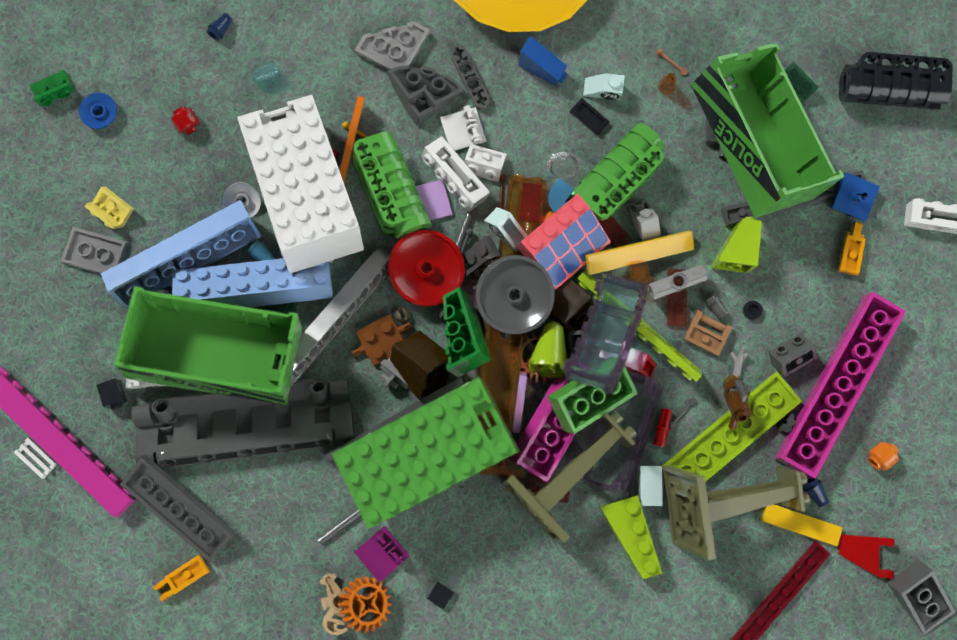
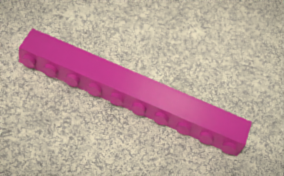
M1 366L0 408L113 517H120L136 498L120 485V478L116 474L106 471V465L99 459L95 460L91 456L92 451L89 448L80 446L77 443L79 439L73 433H67L63 429L65 427L64 424L58 419L53 420L49 416L51 412L44 406L40 407L36 403L37 398L31 393L26 394L22 390L24 386L17 380L13 381L9 377L10 373Z

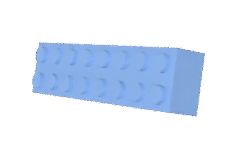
M239 200L101 273L108 292L124 309H127L130 305L134 286L152 292L163 290L172 285L173 270L206 267L261 238L262 235L246 207Z
M284 258L173 270L172 295L242 307L333 298L331 265L328 261L289 274Z

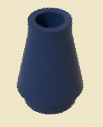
M224 13L209 24L207 29L208 35L216 41L223 39L230 23L233 21L231 16Z
M817 477L807 479V483L803 484V490L817 503L818 507L827 505L829 500L821 480H818Z

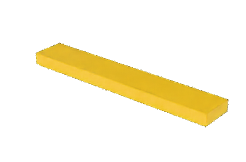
M689 230L585 255L587 272L592 275L694 250L693 233Z

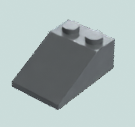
M919 559L887 582L895 597L923 635L956 612L934 571Z

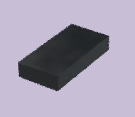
M583 98L569 112L597 136L610 122Z

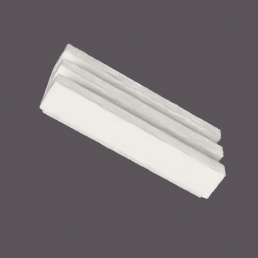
M27 438L26 442L21 444L20 448L16 449L14 453L40 478L44 479L58 463L31 438ZM30 445L51 465L48 467L27 446ZM23 450L45 470L44 473L22 453Z

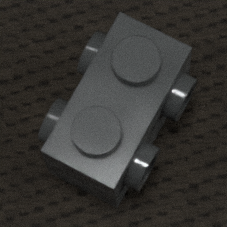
M801 333L768 351L771 364L784 377L817 359L815 345Z

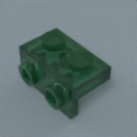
M794 61L785 69L802 104L819 89L818 85Z

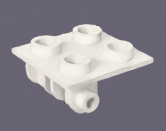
M468 105L463 108L464 111L440 117L447 142L454 151L470 147V144L477 145L486 142L476 107L471 108Z

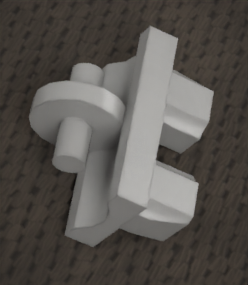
M390 358L388 360L384 359L380 366V369L385 372L381 375V378L386 381L383 387L388 388L391 385L396 389L400 384L407 390L409 386L392 364Z

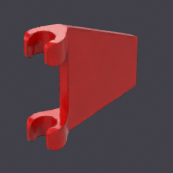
M841 534L839 539V555L877 577L894 578L893 570L879 569L880 545L894 546L895 540L893 538Z

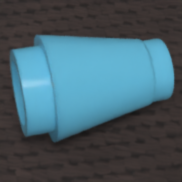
M258 240L248 249L250 256L258 261L276 259L266 245Z

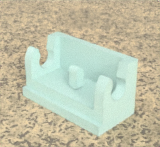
M638 466V497L641 506H662V466Z

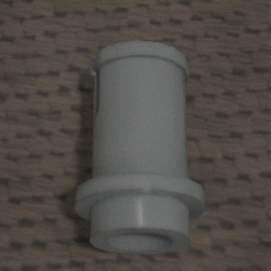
M712 295L705 301L707 303L706 306H709L718 319H721L728 311L718 300L719 297Z

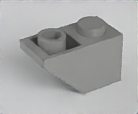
M645 199L637 200L627 205L636 231L643 241L661 236L659 218Z

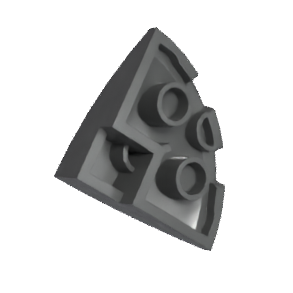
M409 65L387 71L397 96L416 125L429 118L464 92V89L448 75L444 77L436 73L434 68L426 66L409 68Z

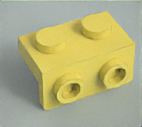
M106 186L100 188L93 202L86 203L85 205L93 216L100 218L111 229L123 227L134 210L133 207Z

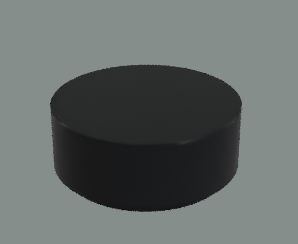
M753 300L747 302L742 309L743 315L749 320L759 318L763 311L761 304Z

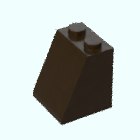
M569 278L555 290L553 309L548 317L552 321L560 323L564 328V333L568 336L570 331L583 330L598 315V311L592 297Z
M418 331L413 335L411 334L392 346L390 361L417 399L421 400L446 385L449 375L446 367L448 363L446 350L423 332Z

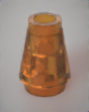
M668 73L658 82V89L662 94L670 95L675 91L676 75Z

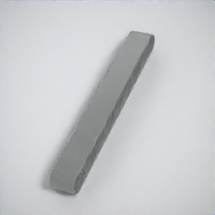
M381 249L375 250L301 335L291 377V386L388 275L389 254ZM284 355L283 365L285 364V359H286V356H285V355ZM280 360L276 365L277 370L279 368Z

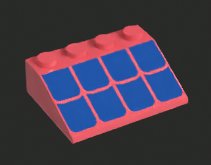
M577 194L523 239L517 248L525 257L537 261L546 269L556 290L586 264L585 255L600 252L611 241L591 208Z

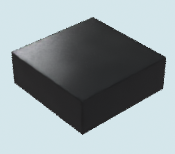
M438 581L427 599L444 610L454 592Z

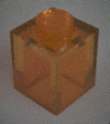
M648 262L629 265L626 268L629 288L648 285L651 282Z

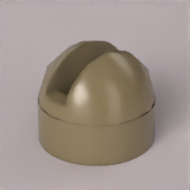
M399 307L395 311V318L399 322H406L410 318V312L406 307ZM399 310H403L406 318L402 319Z

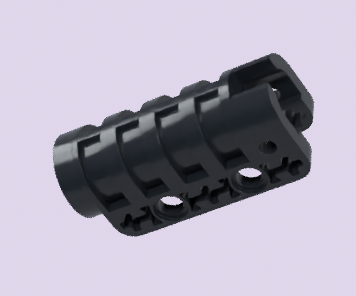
M866 52L859 58L858 63L853 65L846 64L839 79L838 97L841 102L940 110L941 104H948L951 97L953 66L951 61L946 58ZM867 58L868 61H869V62H872V63H871V64H870V63H867V62L864 61V60ZM882 60H889L891 65H883ZM919 63H926L928 68H920Z

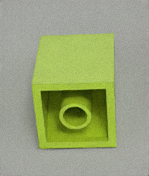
M755 217L743 218L732 229L711 264V268L749 273L758 266L762 221L756 220Z

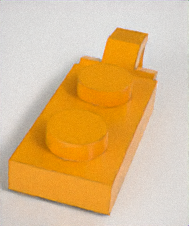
M855 222L851 225V230L846 232L838 269L840 273L858 276L860 273L866 240L864 235L861 234L863 225L861 223Z

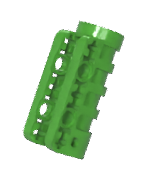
M637 123L582 179L579 186L570 194L569 200L579 194L591 208L596 218L599 219L600 225L604 226L657 171L664 159L663 150L665 146L662 139L649 126Z
M381 132L356 141L353 149L352 164L382 234L385 236L395 235L399 241L409 233L429 230L432 227V223L392 132ZM386 226H387V227H390V228L392 227V230L389 231V229H388V228L385 229V227H386Z

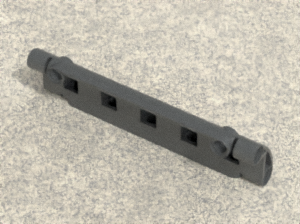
M323 379L296 381L290 387L287 405L215 393H201L156 400L153 405L132 406V420L137 428L135 461L137 463L142 456L146 455L156 465L171 468L329 447L333 444L334 437H336V441L351 440L355 438L348 379L325 382ZM325 403V406L319 407L318 404ZM170 423L169 427H163L162 425Z

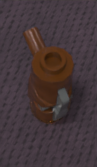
M731 375L724 379L723 388L724 397L731 412L728 427L736 429L738 421H746L751 417L752 412L744 383L739 377Z

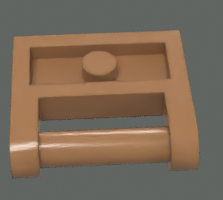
M697 309L683 340L718 357L732 326L724 325L704 315L702 311ZM701 321L721 331V336L698 325V322Z

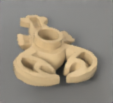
M328 573L320 580V584L326 585L328 596L321 599L323 610L329 607L327 614L323 618L322 625L327 633L337 636L347 631V628L338 629L337 625L343 626L345 624L333 618L334 616L340 618L345 616V614H339L343 607L337 604L343 602V599L339 597L340 594L346 593L334 582L337 577L335 573L332 575ZM352 602L353 611L355 609L354 602ZM367 613L365 614V616H361V621L365 620V618L367 617Z

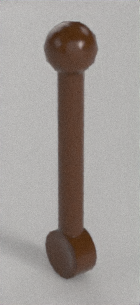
M504 174L500 175L499 178L501 186L498 208L503 210L504 182L507 179Z

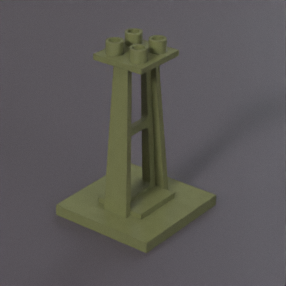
M616 411L610 415L607 413L598 419L606 427L607 431L535 494L529 489L526 490L513 475L501 483L554 542L565 543L570 537L554 520L555 517L550 513V510L617 440L624 448L635 444L632 439L637 435L636 431L630 426L622 429L618 424L623 421V418Z
M671 465L662 466L672 542L707 560L716 559L712 522L780 502L783 506L803 512L805 511V504L810 502L808 493L802 490V485L807 483L806 474L781 466H776L777 481L710 492L706 491L704 476Z

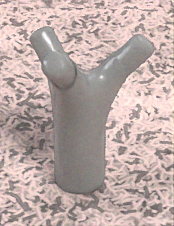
M741 347L738 357L733 352L730 353L734 360L733 376H741L743 362L748 356V353L744 354V347Z

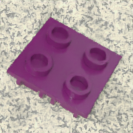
M385 526L354 552L378 581L386 578L409 557V554Z

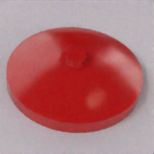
M419 230L407 234L397 242L389 256L388 276L392 287L402 299L416 306L432 307L442 304L443 296L460 287L464 279L465 265L459 248L449 237L437 231Z

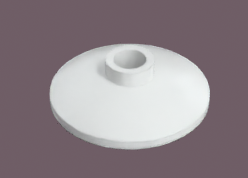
M243 182L230 185L222 197L223 207L226 208L238 202L239 197L243 196L246 201L242 203L251 217H253L259 211L261 205L258 191L252 185Z

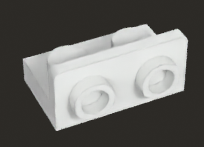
M470 144L464 163L476 176L498 182L506 154Z

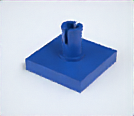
M847 172L843 173L845 177L840 180L830 208L858 220L867 221L880 186Z

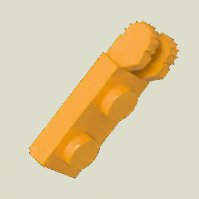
M201 554L165 576V579L153 586L156 591L163 588L165 584H169L171 590L159 597L161 601H164L211 570Z

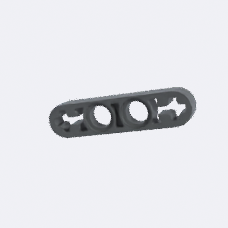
M460 44L454 45L450 50V56L476 109L486 110L490 106V97L466 48ZM456 50L462 52V62H460L459 56L455 55ZM463 66H469L471 68V72L469 74L462 73L461 68ZM477 82L479 88L472 90L469 88V84ZM478 93H480L482 100L486 99L485 105H482L481 103L478 104Z

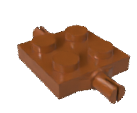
M389 314L356 331L361 347L351 351L354 359L365 353L374 366L384 359L390 358L392 346L396 342L403 340V333L413 329L412 326H409L411 325L410 322L399 327L394 323Z

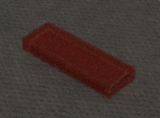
M668 269L667 277L673 275L676 272H682L685 270ZM674 278V284L676 286H681V281L677 278ZM687 288L667 295V326H687Z

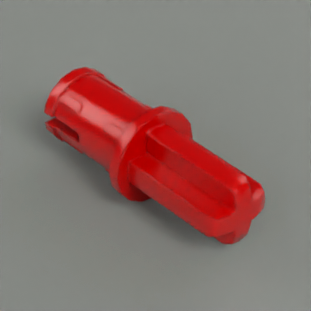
M667 408L661 409L658 426L655 425L656 434L653 445L665 447L668 431L671 430L668 427L672 410Z

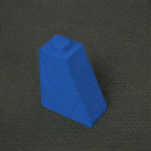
M531 36L528 38L520 51L519 66L556 87L559 82L563 83L568 74L566 73L567 65Z

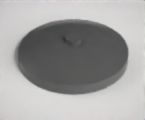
M520 255L506 256L491 263L480 276L476 288V302L484 320L496 330L507 334H524L541 326L550 315L555 301L554 284L546 269L537 261Z

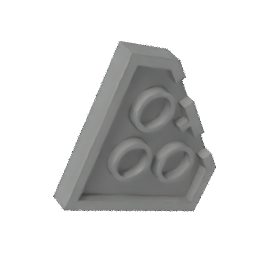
M413 21L404 26L383 29L382 32L364 34L355 48V53L386 70L409 65L410 68L430 34V29Z

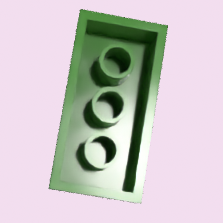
M610 357L553 392L547 398L563 430L575 434L638 393L622 359Z

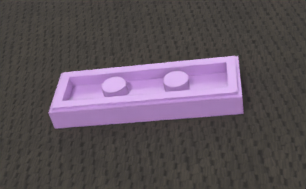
M519 371L512 432L519 433L521 430L527 384V373L525 371Z

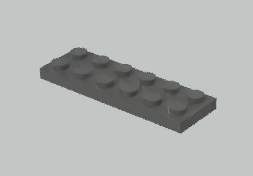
M146 455L139 459L120 484L209 562L216 557L235 534L232 529Z

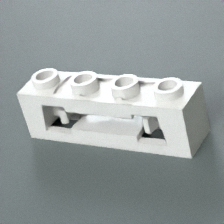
M442 136L424 148L421 155L424 163L432 168L436 177L444 182L448 191L456 196L460 205L466 208L468 212L487 199L490 193L489 190ZM443 147H444V149L451 155L450 157H449V155L443 150ZM470 180H472L479 189H477Z
M920 198L913 199L906 204L904 226L957 234V221L939 218L928 219L931 215L957 219V204L943 205L944 203L939 201L930 203Z

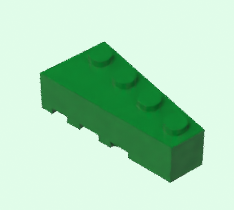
M460 287L443 296L444 319L446 320V355L448 356L446 367L448 372L460 377L491 361V357L471 295Z

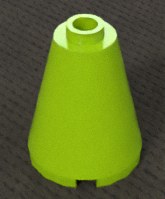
M551 321L549 324L544 325L528 364V370L531 373L535 374V371L541 372L542 377L560 378L563 373L565 376L567 375L564 328L560 323Z

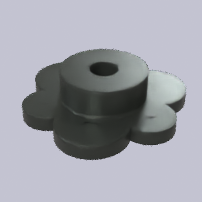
M788 413L776 423L779 432L790 433L793 430V426L797 423L794 420L795 415L793 413Z

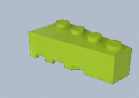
M634 495L598 506L638 576L646 579L662 574L639 497Z

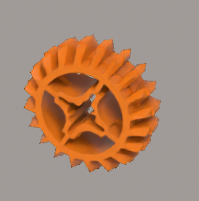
M364 576L362 579L360 577L355 578V582L350 581L348 583L349 587L343 588L346 594H340L339 597L343 599V602L337 605L343 607L339 614H345L342 621L348 622L347 627H354L356 632L361 630L362 633H367L368 629L369 631H375V626L380 628L382 626L381 621H387L385 614L391 613L390 610H387V606H391L392 603L387 602L391 595H385L388 588L382 587L383 582H376L374 577L369 580L368 576ZM366 587L370 589L369 593H366L364 596L357 594L361 588ZM352 602H354V604H355V609H354V611H353V608H352ZM366 613L374 615L368 621L360 620L361 616H365Z

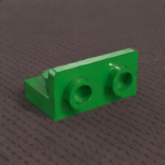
M65 70L30 85L34 94L33 99L40 106L51 105L53 100L70 96L71 92L75 91Z

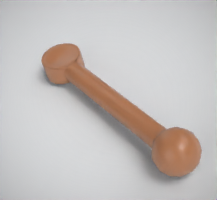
M662 49L656 51L657 56H662L679 70L682 76L687 75V69L677 65L663 53Z

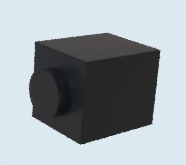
M114 378L96 385L103 407L116 410L123 407V403L128 402L121 380Z

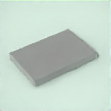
M73 226L60 262L101 274L122 263L128 242Z

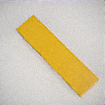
M774 504L764 508L761 518L762 522L834 546H838L843 528Z

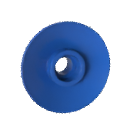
M105 93L88 95L83 99L79 107V116L82 122L93 129H102L109 126L117 115L115 101ZM103 110V113L98 116L97 112Z

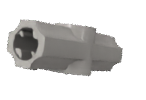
M701 264L682 272H676L647 286L650 296L655 300L707 281L708 278L706 270ZM674 278L679 279L682 285L676 286L673 282Z

